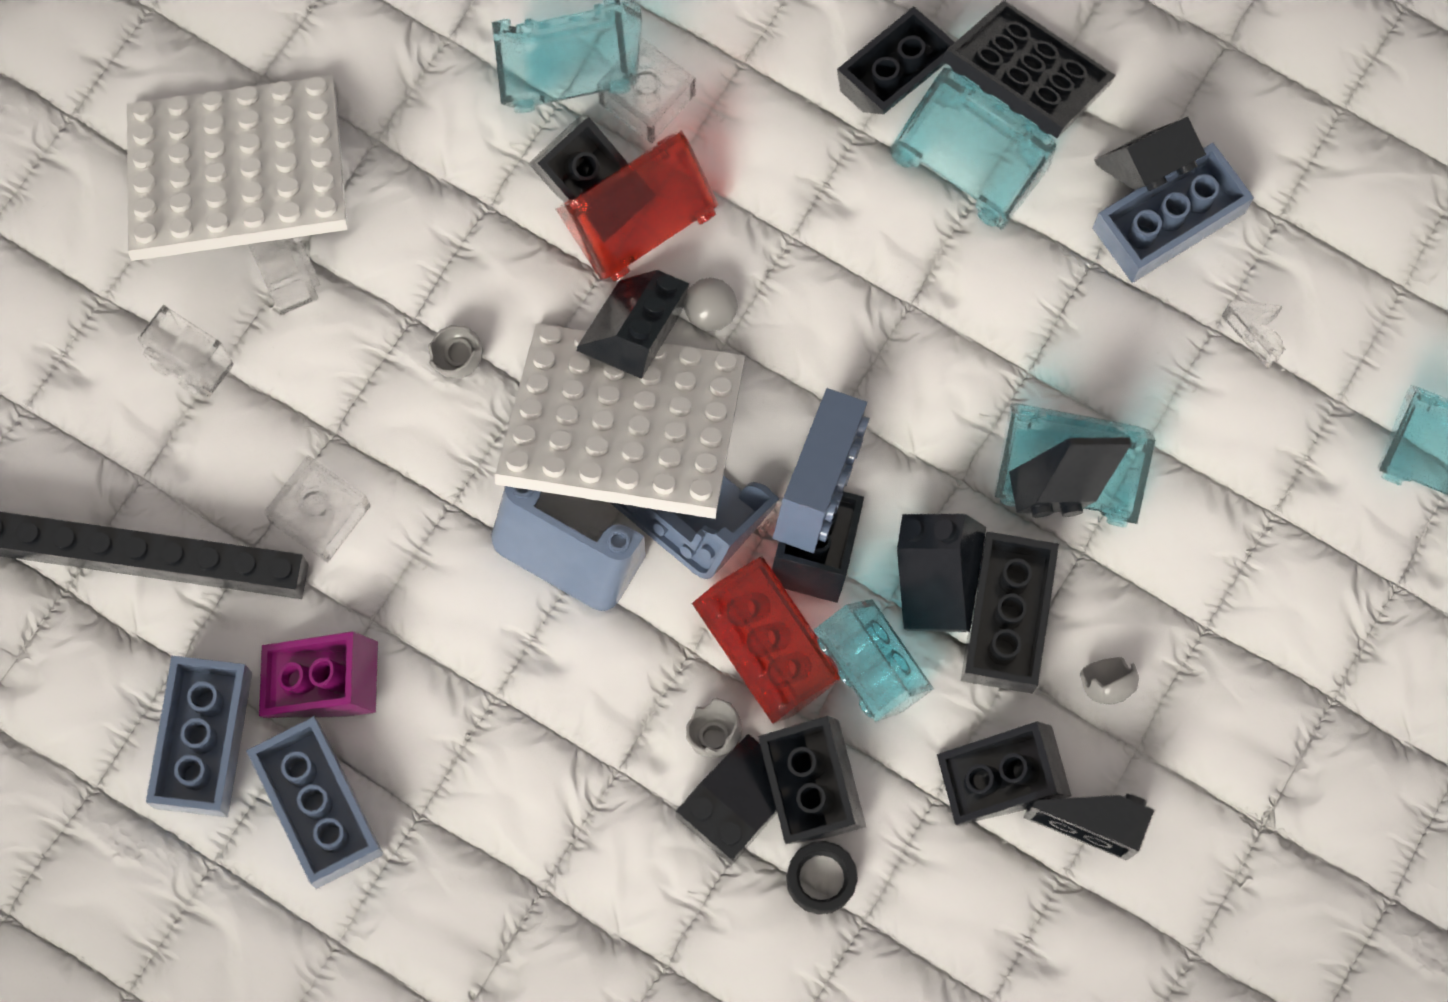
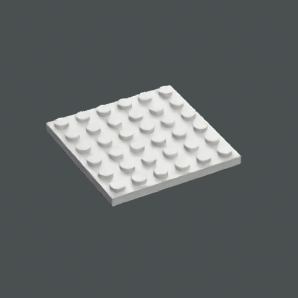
M316 76L307 79L281 81L127 104L128 252L131 261L347 230L334 76Z
M536 323L495 473V484L716 519L745 355L663 343L643 378L640 379L576 351L578 344L587 331Z

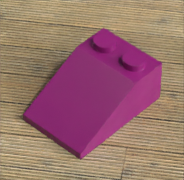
M352 631L262 645L259 717H348L376 713L378 641Z

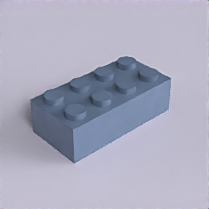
M1214 143L1203 148L1206 155L1195 160L1198 167L1180 176L1174 171L1165 176L1167 183L1151 191H1148L1146 186L1138 188L1098 213L1092 229L1131 283L1139 280L1245 214L1254 199L1253 195Z
M826 388L783 497L772 539L814 553L819 540L826 542L833 522L832 519L834 514L837 513L844 487L848 484L853 463L860 452L864 440L863 437L870 418L864 416L867 401Z
M171 656L146 803L154 809L228 818L252 679V672L245 664Z
M315 717L246 750L308 881L313 887L318 889L384 855L321 724Z

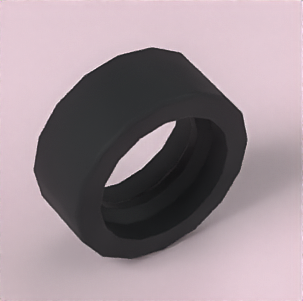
M828 841L811 842L800 848L790 860L786 874L787 890L793 901L803 910L818 915L833 913L844 907L855 892L858 881L856 864L851 855L838 844ZM813 857H830L840 865L843 871L844 882L842 888L837 895L830 899L818 900L812 898L805 893L800 884L801 869Z

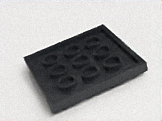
M1005 0L952 44L942 58V61L948 64L955 73L967 77L979 85L983 92L995 96L1007 104L1014 113L1023 115L1035 123L1042 132L1051 134L1055 138H1058L1111 85L1116 76Z

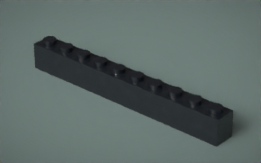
M0 512V557L296 599L303 598L309 566L303 554Z

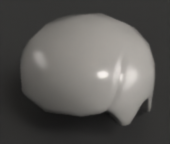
M711 277L698 280L688 289L683 308L691 324L705 331H715L723 329L733 321L738 304L732 288L723 280Z
M450 325L438 331L432 342L428 345L429 364L448 378H463L472 374L479 366L482 358V347L478 335L465 326Z
M1122 657L1093 662L1084 667L1080 672L1086 694L1093 701L1101 704L1123 702L1136 692L1138 688L1139 674L1135 664L1132 663L1130 669Z
M713 698L708 706L695 708L686 726V739L693 750L700 755L711 758L724 756L730 753L741 739V719L730 702Z

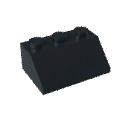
M913 6L837 68L840 92L862 112L884 115L946 64L942 61L946 50L955 42Z
M660 270L619 280L578 344L576 351L642 379L682 313L689 283Z
M825 716L758 736L786 845L833 837L866 827L839 720Z

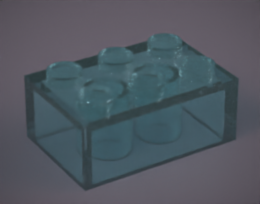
M873 599L846 604L814 629L818 636L817 642L819 647L827 656L833 658L839 667L838 674L847 686L854 689L860 698L859 705L868 717L873 718L875 722L901 714L934 690Z

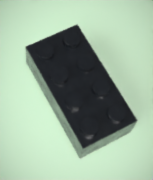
M986 532L971 630L967 635L960 681L1033 694L1039 683L1059 544Z

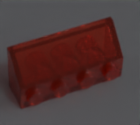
M763 556L718 581L692 602V605L772 724L793 717L844 677Z

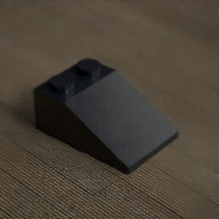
M589 116L578 117L528 163L546 185L603 242H607L656 196Z
M1187 116L1151 130L1095 159L1098 167L1133 190L1146 186L1147 190L1151 191L1167 183L1166 175L1176 171L1178 176L1198 167L1195 160L1205 156L1206 153Z
M1130 437L1068 438L1009 471L1016 512L1032 513L1034 518L1046 517L1054 512H1061L1062 517L1082 514L1083 508L1098 500L1130 448Z
M843 491V496L837 513L834 514L832 519L833 522L826 542L819 540L814 553L778 542L768 585L838 603L849 567L864 497Z
M902 514L897 557L903 626L905 630L970 632L986 526L967 514Z
M1036 721L937 754L954 822L957 826L1027 810L1035 800L1071 797L1053 728L1045 723Z
M747 734L676 810V818L731 866L777 814L760 743L750 734Z
M1127 793L1125 797L1112 795L1035 800L1026 810L1023 818L1127 861L1139 852L1154 809L1147 807V801L1143 798Z

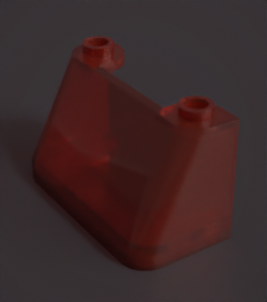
M682 130L666 136L656 143L657 146L651 147L644 154L595 186L556 208L557 213L600 280L610 277L613 282L617 281L631 271L628 265L693 222L697 221L701 225L717 214L714 208L719 203L690 142Z

